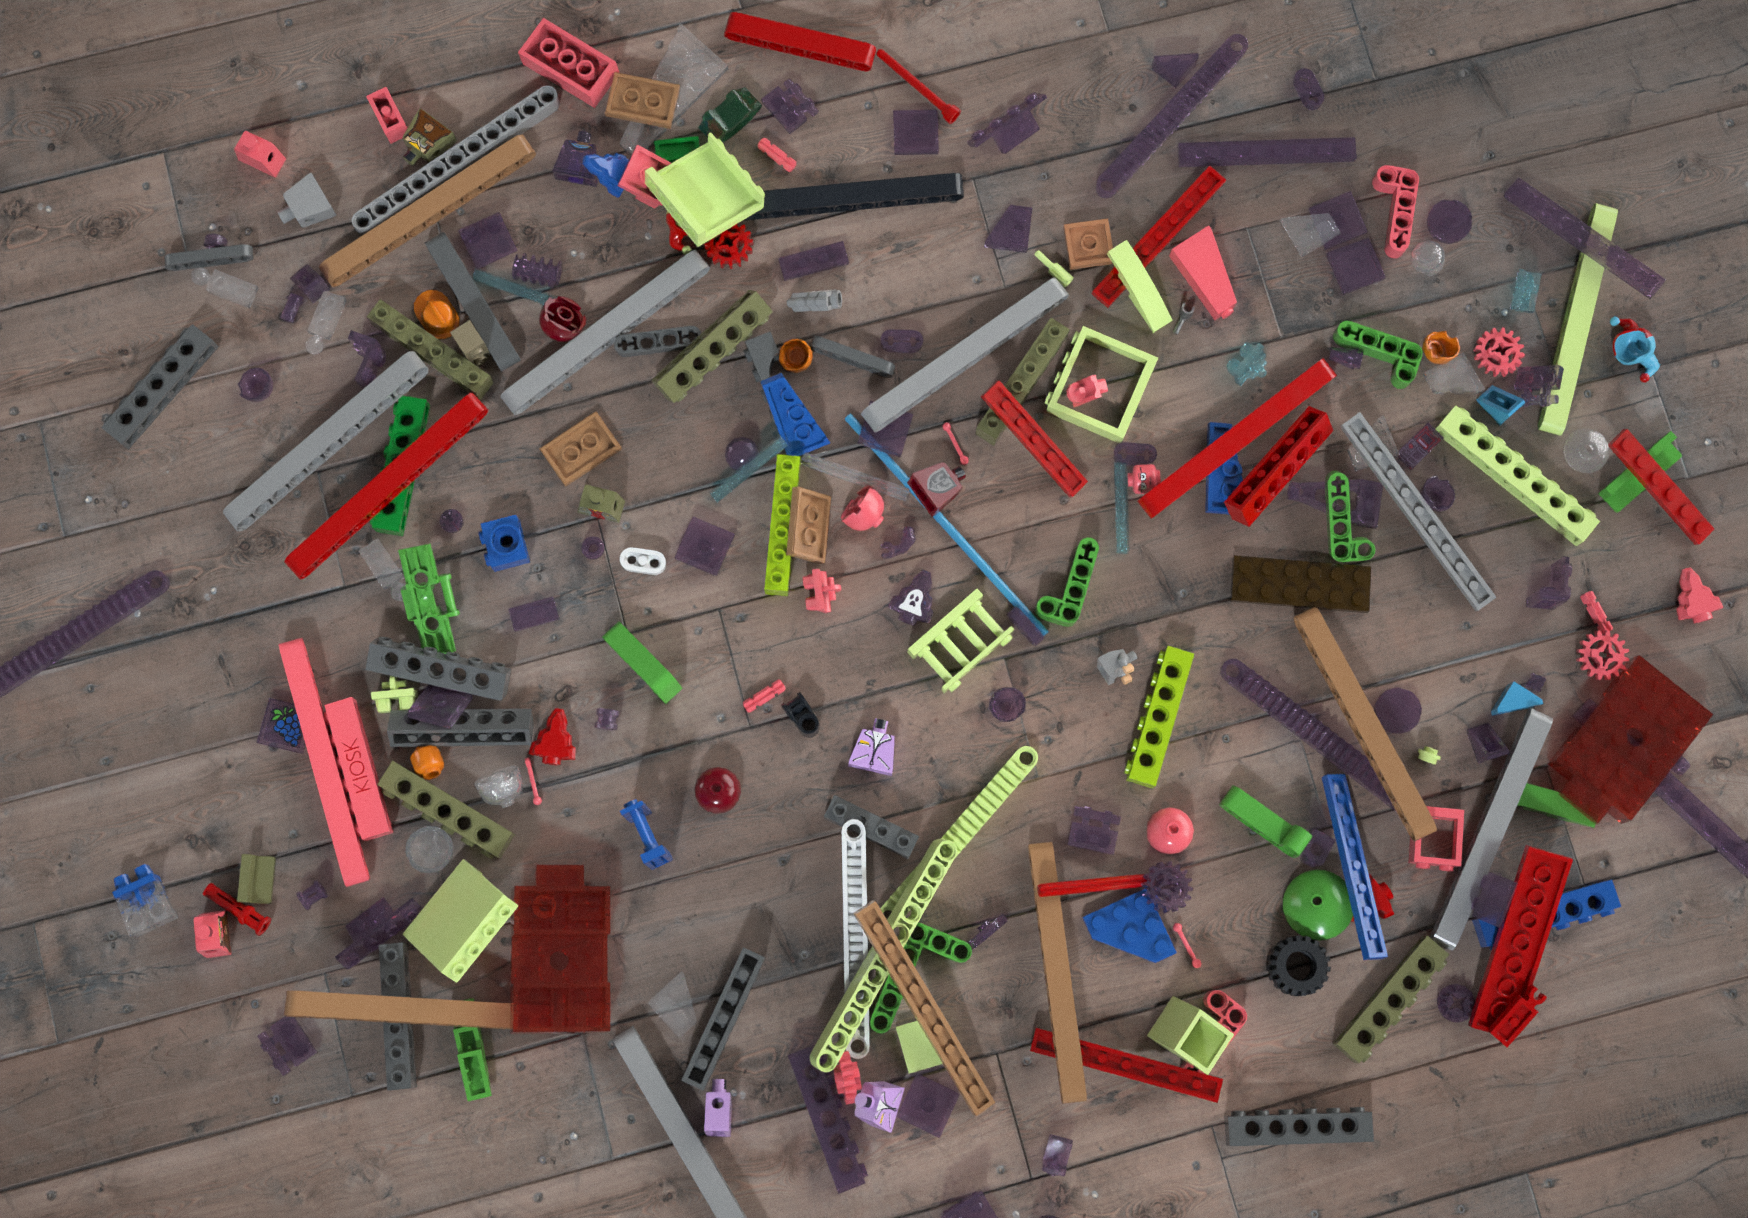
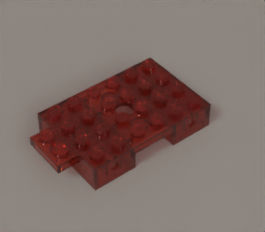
M1640 655L1630 659L1625 664L1626 669L1621 670L1619 676L1615 677L1603 692L1604 697L1585 722L1580 727L1574 729L1548 762L1549 766L1568 780L1558 795L1595 825L1599 824L1607 813L1621 824L1632 821L1714 715ZM1637 729L1641 732L1643 736L1641 745L1632 746L1627 742L1628 730Z
M536 865L535 886H514L511 889V900L518 907L511 915L510 1034L610 1032V982H608L610 886H584V865ZM563 952L568 957V965L565 969L555 970L552 968L550 957L553 953Z

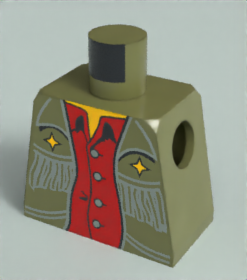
M585 485L577 513L620 523L625 500L617 492Z

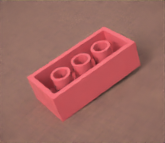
M545 18L541 20L518 52L523 65L593 108L598 105L611 87L614 72L620 73L614 60Z

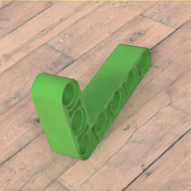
M917 923L916 927L923 930V938L914 940L910 936L904 946V950L911 949L914 952L915 957L912 961L914 966H916L922 949L958 963L966 962L972 954V949L967 942L922 923ZM941 936L944 938L945 946L943 949L938 950L933 947L932 940L934 937ZM958 945H963L967 949V955L963 959L957 958L954 954V949ZM890 975L886 979L870 1019V1026L876 1033H885L890 1029L903 998ZM887 993H892L896 996L897 1001L893 1007H887L883 1003V997ZM879 1015L886 1017L888 1022L886 1028L882 1030L874 1026V1019Z

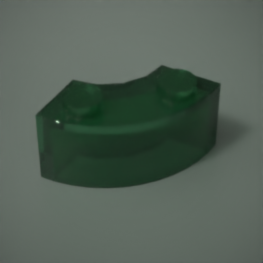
M746 87L737 90L733 89L726 95V99L720 105L704 113L702 116L703 120L698 128L707 138L708 134L712 133L716 139H720L724 143L743 129L759 112L762 105Z

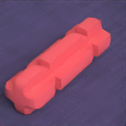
M762 138L757 145L759 150L763 153L766 152L767 156L780 166L783 165L786 171H793L797 165L794 159L788 158L787 154L776 145H771L767 138Z
M1588 591L1581 595L1580 598L1583 604L1588 606L1586 609L1593 622L1598 624V631L1600 630L1602 635L1605 630L1611 631L1613 627L1610 621L1606 620L1607 616L1600 603L1595 601L1596 596L1593 591Z
M780 679L772 683V686H767L754 694L752 699L748 698L743 701L744 708L748 713H751L757 709L756 706H762L774 698L775 694L779 695L785 691L784 684Z

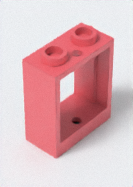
M1426 806L1433 819L1454 821L1452 859L1420 856L1421 839L1413 841L1410 837L1408 863L1416 864L1415 868L1430 869V865L1439 866L1441 871H1453L1454 868L1461 866L1464 810Z

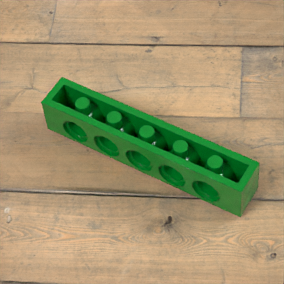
M402 396L398 399V402L394 403L393 415H395L394 423H391L389 426L388 435L391 438L389 445H386L384 449L386 461L385 466L381 467L380 472L425 433L431 406L427 399ZM412 417V424L409 426H404V420L406 418ZM403 439H408V445L404 448H400V441ZM415 480L387 505H395V510L391 514H385L387 507L385 506L370 520V525H372L376 532L404 536Z

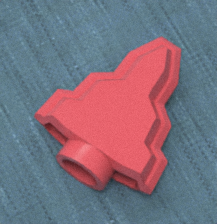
M1691 567L1681 570L1679 583L1682 592L1678 596L1679 606L1676 608L1678 620L1692 618L1693 623L1696 624L1712 619L1711 612L1723 608L1719 597L1714 596L1709 587L1702 585L1699 575Z

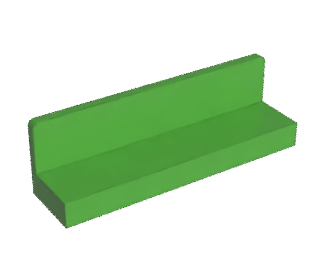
M1672 431L1664 435L1647 450L1664 471L1682 457V454L1672 444L1677 438ZM1626 468L1598 494L1618 513L1645 488L1630 470Z

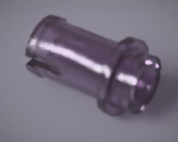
M290 293L289 296H286L287 302L280 318L289 323H294L300 305L303 306L304 303L302 302L303 297Z

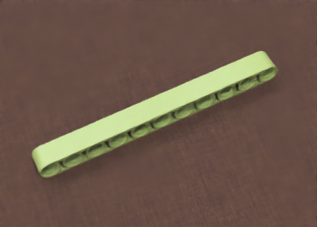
M1595 203L1590 211L1538 422V430L1559 436L1565 430L1618 214V209Z
M936 839L930 844L887 919L893 930L896 927L899 928L900 933L897 938L903 948L956 857L957 847L952 841ZM945 844L947 851L944 856H941L940 847ZM931 865H934L935 872L933 876L930 877L928 875V869ZM921 885L923 887V894L917 897L916 890ZM910 906L911 915L905 918L904 911L906 907ZM873 946L810 1054L811 1064L823 1072H830L836 1067L889 974ZM875 969V978L869 981L868 973L870 970ZM863 990L864 996L862 1000L857 1002L856 994L858 991ZM851 1011L852 1017L849 1022L845 1023L844 1015L846 1012ZM839 1032L840 1038L838 1042L832 1044V1036ZM823 1054H827V1062L820 1065V1057Z

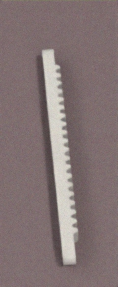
M850 819L842 826L845 992L868 954V938L853 914L867 904L865 826L858 819ZM851 824L858 825L861 830L859 836L855 838L848 836V826ZM863 990L857 992V1002L862 1000L864 996ZM869 1009L846 1048V1051H849L850 1057L855 1059H861L869 1052ZM851 1011L845 1013V1023L850 1021L852 1017ZM857 1039L863 1041L865 1045L863 1051L859 1053L851 1049V1043Z

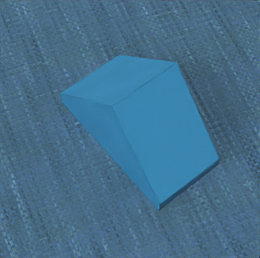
M1494 385L1476 399L1480 406L1499 425L1525 404L1524 399Z
M1513 681L1507 684L1492 708L1491 715L1538 707L1543 704V700Z

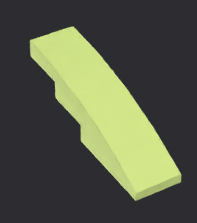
M1126 240L1108 251V257L1118 270L1119 278L1130 293L1129 298L1154 333L1170 323L1172 318L1160 294L1129 242Z

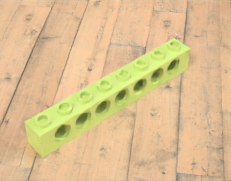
M1455 406L1435 428L1434 432L1575 546L1584 542L1600 521L1596 518L1594 512L1584 509L1578 504V500L1574 496L1564 493L1555 481L1548 480L1542 475L1538 467L1528 464L1519 452L1508 448L1503 439L1492 435L1483 423L1472 419L1469 412L1464 408ZM1459 427L1466 428L1468 435H1463ZM1477 441H1482L1486 446V450L1479 448ZM1495 455L1501 456L1504 464L1498 463ZM1513 470H1518L1522 478L1515 477ZM1532 484H1535L1539 487V493H1536L1532 490ZM1550 498L1557 502V508L1551 506ZM1568 513L1575 516V522H1571L1568 519Z

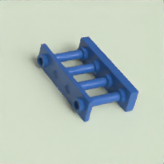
M637 799L624 804L625 809L620 810V813L630 823L634 822L645 846L643 849L645 853L640 855L643 863L653 870L672 861L673 858L670 852L663 845H658L647 822L646 816L652 814L650 808L643 801L638 802Z

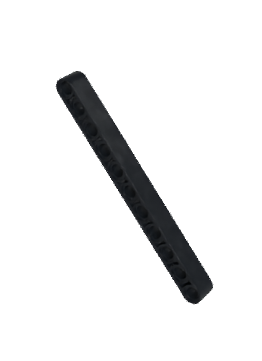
M946 173L765 190L764 208L742 221L958 201L964 198L962 174Z

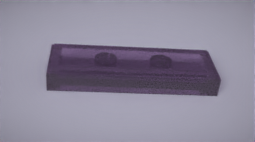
M843 241L778 258L784 281L849 264Z

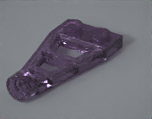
M1363 479L1348 480L1349 491H1354L1357 494L1355 510L1350 511L1351 524L1376 529L1378 527L1383 485L1379 482ZM1342 480L1331 482V484L1336 486L1337 494L1340 493L1338 491V483H1342ZM1325 481L1290 482L1287 499L1302 502L1326 513V503L1315 499L1316 490L1325 489ZM1300 489L1303 490V494H1302V495H1299V494H1300ZM1338 499L1332 504L1333 510L1336 511L1342 509L1337 503Z

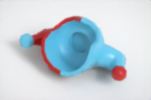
M1616 316L1612 317L1610 324L1612 326L1619 325L1624 330L1614 338L1613 352L1615 357L1624 365L1642 364L1645 368V373H1642L1639 378L1642 383H1647L1660 367L1654 355L1656 347L1654 336L1647 329L1640 328L1630 318L1619 319Z

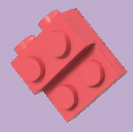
M637 145L617 186L635 195V199L655 209L659 205L662 206V204L646 186L645 170L653 167L657 172L671 163Z

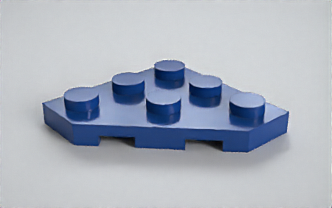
M1147 888L1082 917L1091 939L1150 962L1157 963L1177 953Z

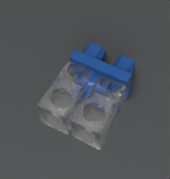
M147 864L134 869L138 878L137 881L131 883L128 874H122L114 878L116 890L112 893L117 901L128 935L136 938L156 929V926L160 927L179 918L167 897L160 876L154 874Z

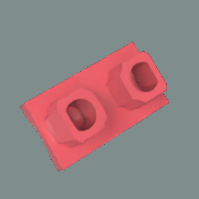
M1091 375L1068 385L1066 392L1068 399L1073 402V406L1078 407L1100 398L1101 394L1108 392V388L1104 378L1097 380L1096 375Z
M813 569L812 574L803 577L804 588L815 590V596L808 597L805 600L806 609L823 613L831 612L830 601L836 600L835 593L842 590L841 585H834V578H827L826 571H820V569Z

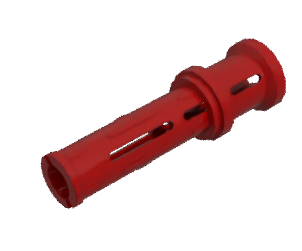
M213 883L208 884L204 889L203 896L236 916L241 925L246 924L255 930L256 935L261 936L271 924L272 919L269 916L264 917L255 911V907L252 905L245 906L241 902H237L235 898Z

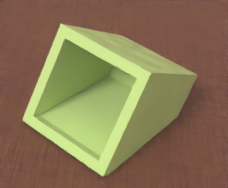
M1172 996L1147 1036L1164 1049L1208 1075L1234 1034L1201 1009Z

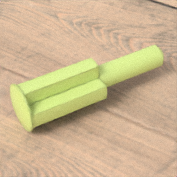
M1039 250L1035 252V256L1049 268L1048 273L1056 277L1061 285L1067 287L1072 282L1074 277L1061 265L1052 263Z

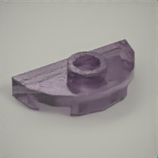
M1002 913L993 922L986 920L977 928L980 932L967 942L971 949L978 947L1008 922L1007 917Z

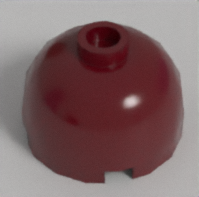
M558 296L557 299L550 297L541 308L539 324L542 331L548 337L558 342H566L578 336L586 325L585 314L582 316L580 312L581 307L572 299L564 296Z
M722 767L709 768L702 772L696 780L694 787L695 798L699 805L707 812L714 814L726 813L733 809L739 801L741 795L740 782L729 769Z

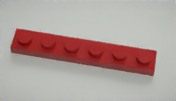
M999 380L994 382L980 397L1068 497H1074L1088 481Z
M1623 429L1608 444L1609 448L1693 544L1700 545L1714 530L1713 526L1628 429Z

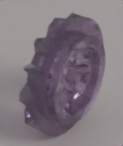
M1451 984L1443 988L1437 999L1439 1012L1445 1019L1451 1022L1468 1020L1475 1004L1473 992L1459 984ZM1453 997L1456 999L1464 998L1460 1004L1462 1010L1458 1007L1449 1009L1454 1003Z

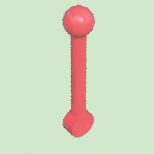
M948 422L944 423L942 428L944 431H947L960 457V464L967 465L969 459L962 453L951 431V424Z
M528 757L525 758V763L534 795L533 804L540 805L542 799L538 796L531 760Z
M1175 923L1173 930L1179 934L1192 959V966L1200 968L1202 963L1199 959H1196L1182 932V925Z

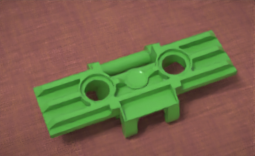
M431 543L399 549L398 552L406 585L401 588V594L408 621H414L417 627L421 647H433L437 649V652L445 654L447 652H456L448 617L457 616L460 614V611L456 609L450 584L451 574L438 575ZM419 572L425 573L428 577V582L419 584L416 581V574ZM441 582L447 611H441V607L436 606L433 589L435 584ZM427 618H436L439 623L438 628L430 629L426 624Z

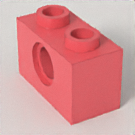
M387 87L367 95L366 97L390 144L402 139L407 126Z

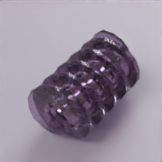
M523 253L521 259L516 254L512 268L514 280H519L521 277L523 282H527L530 278L532 284H536L539 281L541 286H544L546 283H548L550 288H553L555 284L558 286L562 274L561 260L554 266L552 258L545 264L544 257H541L539 262H536L535 255H532L531 259L527 260V253Z

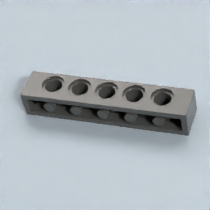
M193 324L189 328H185L181 332L178 341L166 349L163 358L151 366L148 375L136 383L133 392L121 400L118 409L106 417L101 428L129 450L219 346ZM193 347L192 353L185 355V351ZM178 364L177 370L170 372V368ZM163 381L162 387L155 390V385ZM143 399H148L145 406H139ZM128 416H132V421L124 424L125 419Z
M378 637L370 643L365 669L502 701L507 695L511 668H506L502 663H484L480 658L470 657L467 659L460 657V654L455 652H447L445 654L437 652V649L433 647L419 648L415 647V644L411 642H392V639L389 637ZM390 652L397 655L398 661L391 659ZM412 657L419 659L421 666H416L412 661ZM435 663H440L443 666V672L435 668ZM457 668L464 669L466 677L459 675ZM480 673L486 674L489 682L483 681L480 678Z
M532 709L391 710L387 733L390 747L531 745L534 722Z
M408 943L379 945L381 995L411 997ZM383 1022L387 1091L416 1088L413 1024Z
M743 947L681 1081L703 1091L706 1089L766 959L765 957Z
M1350 1107V1112H1341V1108H1326V1113H1317V1108L1302 1109V1113L1294 1114L1293 1109H1279V1114H1269V1110H1254L1255 1115H1245V1111H1231V1116H1224L1227 1146L1374 1142L1372 1112L1365 1111L1364 1107ZM1345 1118H1348L1351 1121V1128L1345 1132L1341 1127V1123ZM1300 1119L1304 1124V1128L1300 1133H1296L1293 1125L1296 1120ZM1321 1119H1325L1328 1124L1324 1132H1320L1317 1128V1124ZM1277 1120L1280 1124V1130L1273 1134L1269 1129V1125L1272 1121ZM1249 1121H1253L1256 1124V1131L1251 1135L1245 1130V1126Z

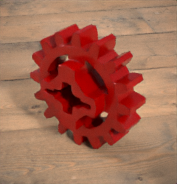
M737 223L705 243V249L709 250L707 256L708 258L713 257L714 265L720 262L722 269L726 264H729V268L733 269V264L736 263L741 267V260L746 262L749 260L747 254L753 253L750 246L754 244L753 239H749L751 232H745L746 227L744 224L738 227ZM720 236L719 241L715 243L716 238ZM729 242L730 244H733V246L729 247V245H725V243ZM744 243V247L742 251L739 253V247L743 246L742 244Z

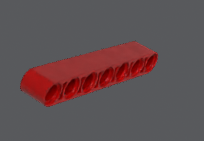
M738 12L729 13L724 36L727 39L865 72L871 71L876 53V47L867 42Z

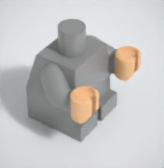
M1124 649L1110 651L1097 659V668L1108 685L1114 683L1117 677L1121 678L1123 684H1128L1132 682V677L1129 673L1134 671L1131 662L1137 659V655L1134 651L1126 654Z

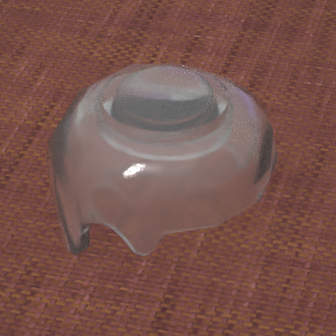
M1426 240L1415 245L1411 251L1410 261L1417 272L1433 276L1440 273L1445 266V252L1440 244Z

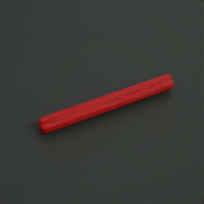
M1146 874L1043 883L1037 886L1039 897L1138 888L1148 885V876Z

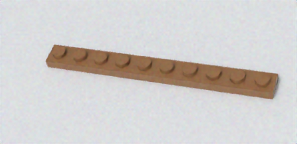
M872 900L853 914L972 1114L978 1116L996 1102L878 904Z

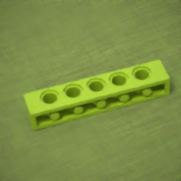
M777 454L764 588L767 595L788 596L792 556L786 555L792 489L799 486L800 456Z
M1167 646L1164 651L1160 650L1157 658V664H1160L1158 673H1153L1150 685L1154 686L1152 694H1147L1144 702V707L1147 708L1145 717H1140L1137 729L1141 730L1139 738H1134L1131 746V752H1134L1132 761H1127L1124 774H1128L1126 781L1152 789L1156 787L1194 653ZM1167 667H1172L1176 670L1177 675L1175 678H1170L1166 675L1165 669ZM1160 689H1166L1169 691V700H1163L1162 698H1160ZM1153 711H1160L1163 714L1164 719L1162 722H1157L1153 719ZM1147 733H1154L1156 735V744L1147 742ZM1140 755H1147L1150 758V766L1141 765L1139 761Z

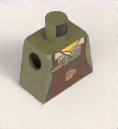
M420 108L403 135L402 139L409 148L403 155V159L412 166L420 157L430 163L457 142L456 137L451 130Z

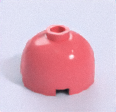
M867 485L857 493L859 496L855 500L851 499L840 517L842 522L857 531H865L872 526L876 528L884 519L882 516L884 511L882 496L870 485Z
M1171 807L1160 809L1147 822V839L1151 846L1160 853H1180L1192 841L1194 833L1192 821L1180 809Z

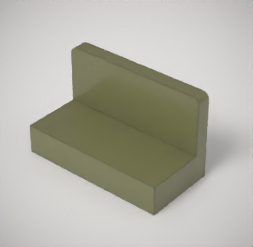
M242 854L237 902L272 903L275 857Z

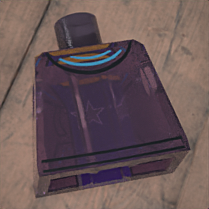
M579 131L576 141L568 139L564 141L552 171L555 180L597 187L598 177L590 173L582 164L583 156L598 155L597 146L590 144L591 134L589 132Z

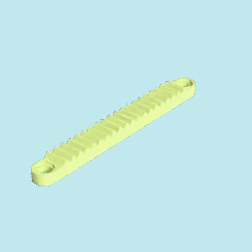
M1029 746L1019 748L943 835L941 839L952 841L956 845V857L1034 768L1038 761L1035 749ZM1022 752H1029L1032 755L1033 760L1030 764L1025 765L1021 763L1019 757ZM945 844L940 847L941 856L946 854L947 848ZM918 865L880 908L882 913L887 910L893 911ZM931 865L928 869V875L930 877L933 876L935 872L934 865ZM921 885L916 890L917 897L923 894V887ZM910 906L906 907L904 916L911 910Z

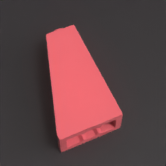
M1207 226L1174 247L1169 257L1213 319L1217 320L1220 317L1225 319L1234 312L1233 308L1237 301L1210 226Z

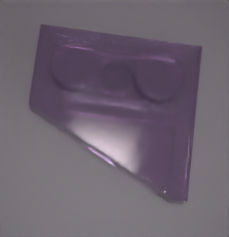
M1010 205L986 239L984 248L1027 253L1032 208Z

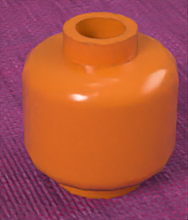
M418 746L410 756L415 774L424 780L438 777L444 768L442 755L436 746Z

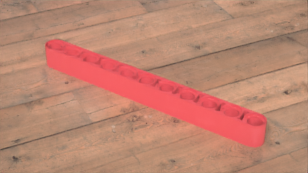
M303 638L279 644L280 654L344 884L346 887L369 881L368 868L359 837L355 832L354 818L348 807L349 800L342 785V775L336 763L335 750L330 742L329 728L324 720V711Z

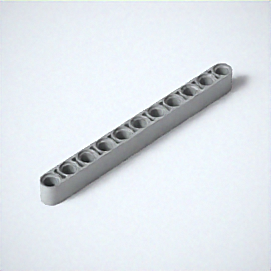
M552 86L539 88L357 211L352 217V224L358 234L363 236L510 139L523 134L557 111L560 101L556 89ZM546 97H553V100L550 102L544 101ZM529 109L535 110L532 114H525ZM511 121L517 122L513 127L507 126ZM499 134L497 138L489 139L490 135ZM480 146L478 151H470L472 147ZM455 159H462L460 163L452 164ZM437 171H443L441 176H434ZM418 184H425L423 188L415 189ZM400 196H406L404 201L397 202ZM387 208L386 213L378 214L381 209ZM363 221H369L367 226L359 227Z
M696 250L689 252L507 388L500 398L514 415L521 414L613 345L618 336L629 333L701 279L710 270L709 265Z
M1056 277L1048 280L870 404L862 411V417L874 432L880 431L1056 308L1068 298V292Z
M409 351L401 356L224 508L223 514L235 530L240 532L250 527L427 375L429 369L414 351Z
M1532 708L1525 714L1431 932L1430 938L1451 951L1455 949L1551 728L1553 718Z
M631 1026L612 1038L620 1055L716 1218H747L634 1026Z

